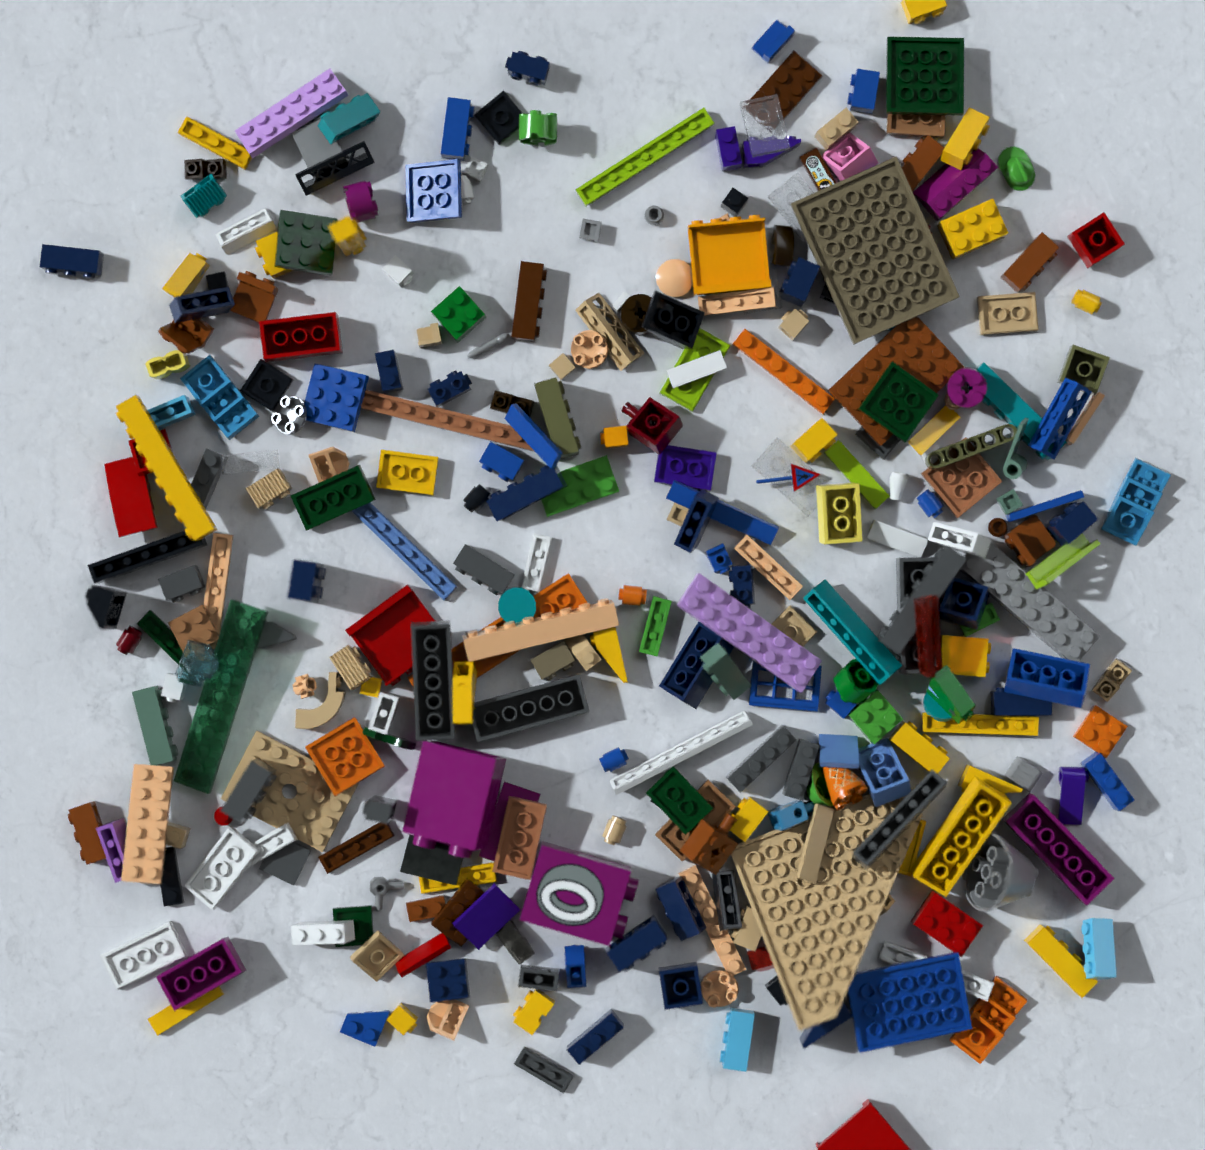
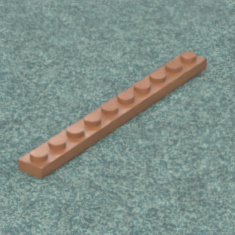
M370 390L365 391L361 409L534 451L510 425Z

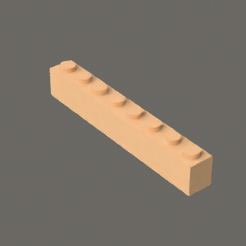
M605 598L598 600L596 604L592 605L584 603L575 609L570 607L563 608L559 613L555 614L546 612L538 618L533 616L522 619V622L515 623V621H509L504 623V626L497 628L494 625L488 626L484 631L477 632V630L468 631L462 637L468 661L471 662L619 626L614 602Z

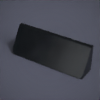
M734 870L719 871L717 875L712 874L719 930L726 931L742 928Z

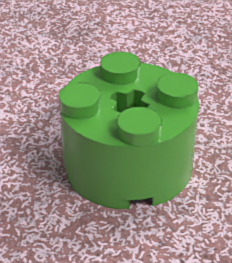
M531 110L530 114H519V141L528 145H538V143L543 142L544 145L557 143V114H541L540 110Z

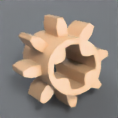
M308 674L295 677L296 682L292 685L295 694L301 695V699L315 695L313 691L317 688L314 678L309 677Z

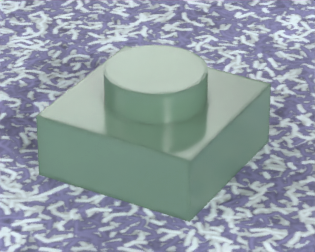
M1014 489L996 498L1005 515L1023 506Z

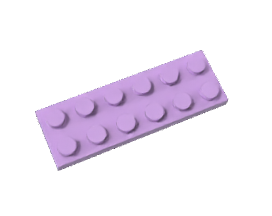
M329 68L235 130V133L253 159L347 97L348 93Z

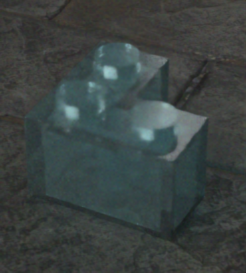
M188 640L175 672L178 682L201 687L202 682L206 678H212L213 672H216L218 669V661L211 646Z

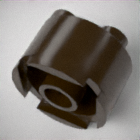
M633 295L622 306V324L634 335L650 333L642 328L652 299L648 295ZM638 311H642L645 314L642 319L635 315Z

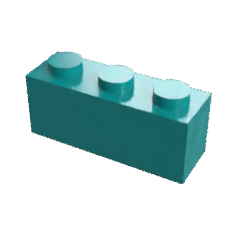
M368 93L363 96L357 95L350 103L340 104L335 111L325 112L320 117L321 120L318 128L328 142L333 144L374 122L381 111Z

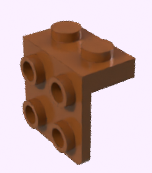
M246 271L245 274L239 272L237 276L239 285L233 297L235 305L230 311L256 322L265 321L279 289L274 286L275 282L264 278L262 281L257 279V275Z
M201 318L175 323L173 320L172 323L161 327L158 333L162 335L164 340L177 346L180 352L190 354L204 347L214 328Z
M1036 515L1030 516L1004 535L1005 543L1011 550L1015 551L1017 560L1022 566L1025 565V567L1034 564L1035 560L1056 546V542Z

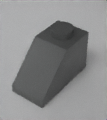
M266 619L256 621V625L251 626L256 649L296 639V635L274 622H267Z

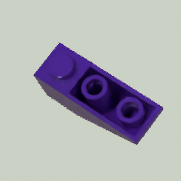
M795 136L785 137L784 140H777V137H768L766 140L759 141L758 138H748L742 145L743 168L764 167L800 146L801 139H796Z

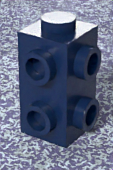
M518 51L517 53L512 52V56L507 58L505 68H508V75H511L512 79L518 81L525 79L529 80V83L532 85L540 86V84L545 85L550 62L544 57L536 56L534 58L530 57L526 52Z
M455 370L447 375V379L443 381L438 379L432 382L427 390L435 405L440 407L470 391L469 385L472 382L467 374L463 375L462 371L457 372Z
M732 566V571H729V582H733V590H730V595L746 607L751 608V605L755 604L753 566Z

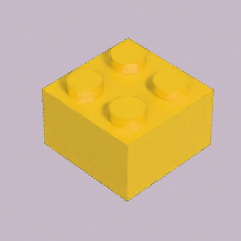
M821 418L790 447L804 463L808 461L812 463L822 454L820 452L822 448L827 450L836 442L834 438L837 436V433Z

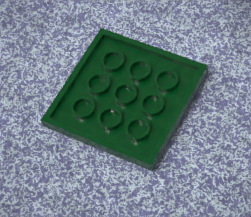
M887 37L886 114L963 115L964 38Z

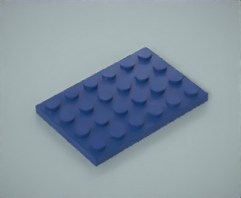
M958 952L857 972L854 974L847 991L853 1016L852 1020L857 1047L860 1053L972 1029Z

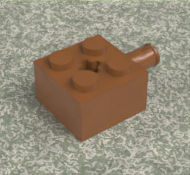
M727 813L718 827L702 819L680 851L693 863L717 875L738 845L728 835L737 819Z

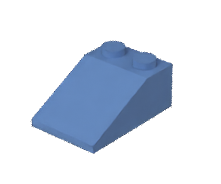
M888 737L875 744H869L858 749L859 770L875 807L907 796L911 792L910 781Z

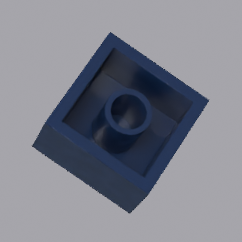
M800 257L796 262L793 261L787 272V275L790 277L789 279L785 278L779 291L782 293L781 299L802 307L820 266Z
M1084 501L1074 502L1063 509L1065 513L1059 516L1056 515L1049 521L1050 525L1047 527V530L1060 545H1067L1093 525L1098 518Z
M953 578L947 587L939 609L940 620L978 630L989 598V588Z
M466 958L426 963L430 1002L470 997Z
M697 962L658 968L665 1010L703 1004Z

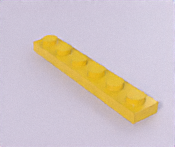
M922 712V732L1038 736L1039 716L974 714L968 721L963 720L958 724L954 719L947 722L937 721L926 712Z

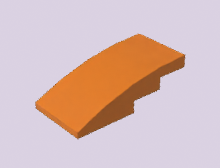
M998 976L992 980L994 986L989 1000L985 1001L978 998L969 1010L972 1029L955 1032L949 1039L979 1064L983 1062L1003 1038L1004 1032L1016 1019L1017 1013L1027 1003V999Z

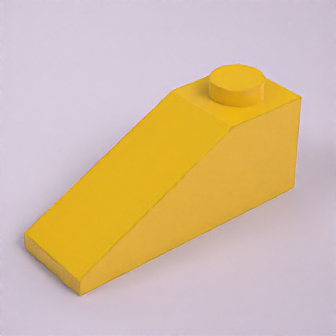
M616 627L594 631L593 635H590L592 646H596V649L623 683H626L627 677Z
M966 765L958 783V786L962 787L961 791L964 792L976 776L1002 793H1021L1023 790L970 765Z

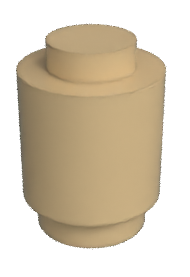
M612 815L602 834V837L605 838L604 841L611 845L620 843L627 827L625 825L626 820Z

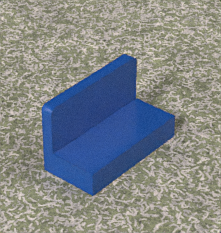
M776 20L752 46V49L769 63L793 37L795 30L790 25L786 28L781 22Z

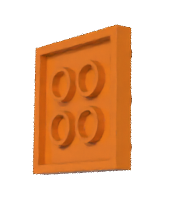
M355 717L305 746L335 797L385 767L368 737L362 733L363 729Z

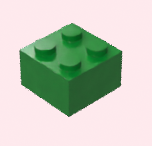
M460 286L431 311L432 315L457 342L462 340L486 318L483 311Z

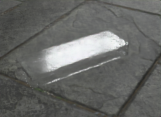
M278 450L220 456L222 475L280 469Z

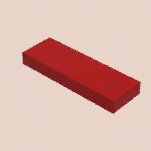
M440 933L404 955L395 964L399 975L403 978L449 950L451 945L447 936Z

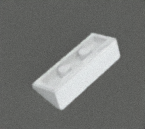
M267 208L218 232L216 236L224 252L230 254L273 232L277 227Z
M873 520L867 539L919 558L922 556L928 543L926 538L877 520Z

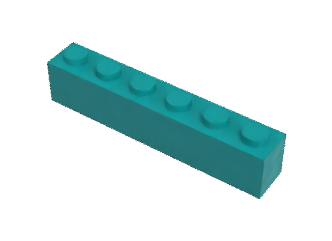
M983 362L976 369L983 374L987 383L986 394L982 402L986 406L990 405L995 410L994 413L1001 420L1004 418L1009 424L1014 425L1016 429H1018L1019 424L1024 418H1028L1029 420L1022 436V441L1028 445L1042 418ZM969 383L966 385L969 390L973 388L972 386H969ZM1054 442L1051 443L1047 450L1050 453L1054 447ZM1035 451L1041 459H1051L1043 453Z
M826 579L815 586L803 598L879 685L902 667L901 663L885 645L878 641L879 639Z

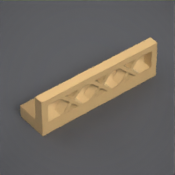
M600 293L585 300L575 310L590 330L599 332L606 339L608 355L620 371L645 354ZM597 300L601 309L597 308L593 301ZM605 317H609L612 321V324L608 323ZM617 332H620L624 339L619 338ZM628 347L632 348L636 355L633 356Z

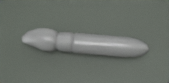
M505 333L497 336L495 339L472 350L468 354V358L477 357L498 344L505 342L510 335Z

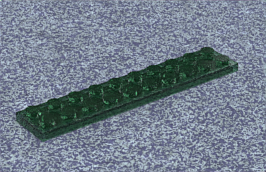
M235 599L230 600L174 782L206 794L211 793L269 611Z

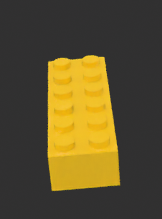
M975 776L910 869L913 877L946 897L1012 802L1007 795Z

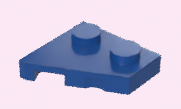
M390 1011L348 1013L340 1033L375 1047Z

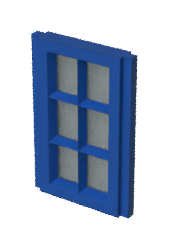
M753 660L749 705L818 711L822 666L819 665L803 692L799 693Z

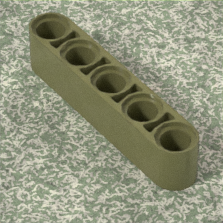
M1005 424L935 450L926 456L925 464L929 469L935 470L1014 440L1017 429L1012 424ZM1005 428L1011 431L1010 438L1004 437L1003 430ZM986 435H990L993 438L992 445L986 444ZM968 442L974 443V452H970L967 449ZM950 449L957 451L956 459L949 456ZM932 455L939 458L940 462L938 465L931 463Z

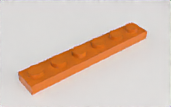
M746 329L742 331L732 344L821 414H824L835 400L830 394Z

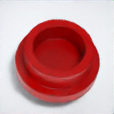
M219 807L214 813V819L219 825L226 826L233 821V818L220 811L222 807Z

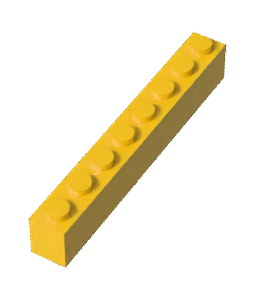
M134 395L115 406L118 410L116 412L118 419L122 423L125 422L128 427L126 429L128 436L131 439L134 438L138 444L135 446L141 456H145L147 460L145 464L151 473H155L157 477L155 481L158 487L165 490L167 494L165 498L168 504L175 507L177 511L175 516L180 523L183 522L185 524V533L189 539L193 538L194 541H199L218 530L141 398Z

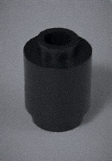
M480 484L477 487L474 486L463 499L465 502L463 506L471 513L474 510L478 512L489 499L488 496L491 493Z

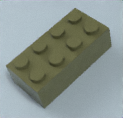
M557 377L535 383V389L550 439L563 453L560 460L578 455L581 444L578 436L574 437L573 434L576 428L573 418H569L567 414L570 412L567 399L563 400L562 397L565 394L562 381H557Z

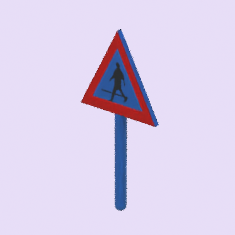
M791 464L792 476L757 480L756 483L792 480L793 491L795 492L820 474Z

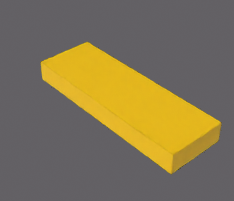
M945 405L908 443L921 456L961 417Z

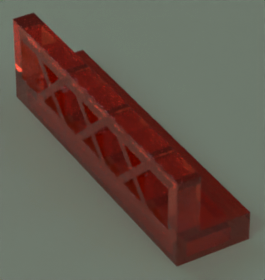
M934 594L914 599L919 673L927 678L935 677V671L943 668L938 596Z

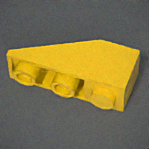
M473 661L454 662L453 724L473 723L477 670Z

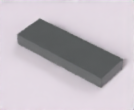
M523 1047L514 1062V1065L563 1094L573 1079L572 1074L526 1047Z

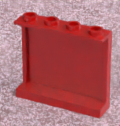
M406 585L345 631L353 638L383 679L385 685L391 684L393 687L401 681L400 676L404 673L409 675L413 672L411 622L435 620L412 588Z
M868 1099L862 1103L863 1107L824 1141L820 1144L816 1143L818 1150H911Z

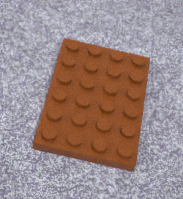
M918 316L894 327L828 389L834 398L879 446H882L893 434L862 413L858 408L892 361L936 393L949 382L951 375L955 371L964 368L959 360Z

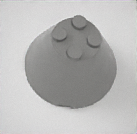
M990 833L963 872V880H966L967 890H964L969 903L979 911H992L1025 896L1029 897L1032 894L1035 879L1038 877V869L1034 867L1033 863L1001 836Z

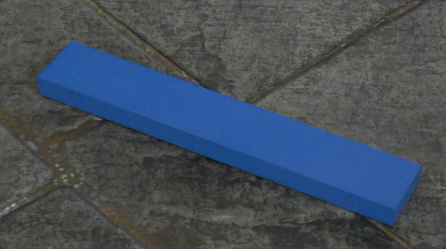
M674 480L666 499L689 509L695 495L700 491ZM718 500L711 519L771 545L779 529L778 526L720 500Z

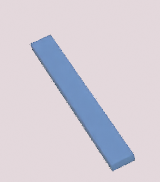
M371 502L352 510L369 529L443 600L457 588Z

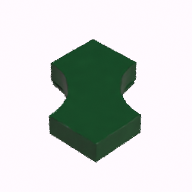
M364 727L362 732L368 737L400 748L414 750L416 743L404 738L379 733L368 729V727Z

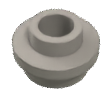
M650 206L645 212V219L651 225L660 224L664 218V212L658 206ZM657 213L658 217L656 219L651 218V214Z

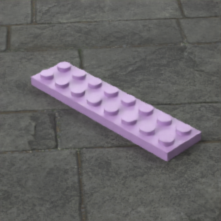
M697 573L677 604L682 610L799 693L803 692L822 662L818 657L700 573Z

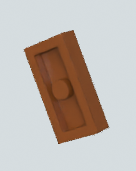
M444 895L406 902L409 922L436 917L446 905Z

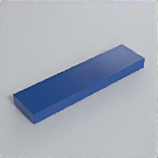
M517 403L511 404L504 419L550 468H555L563 454L561 450Z
M1081 490L1007 514L1006 518L1008 522L1083 498L1084 494Z

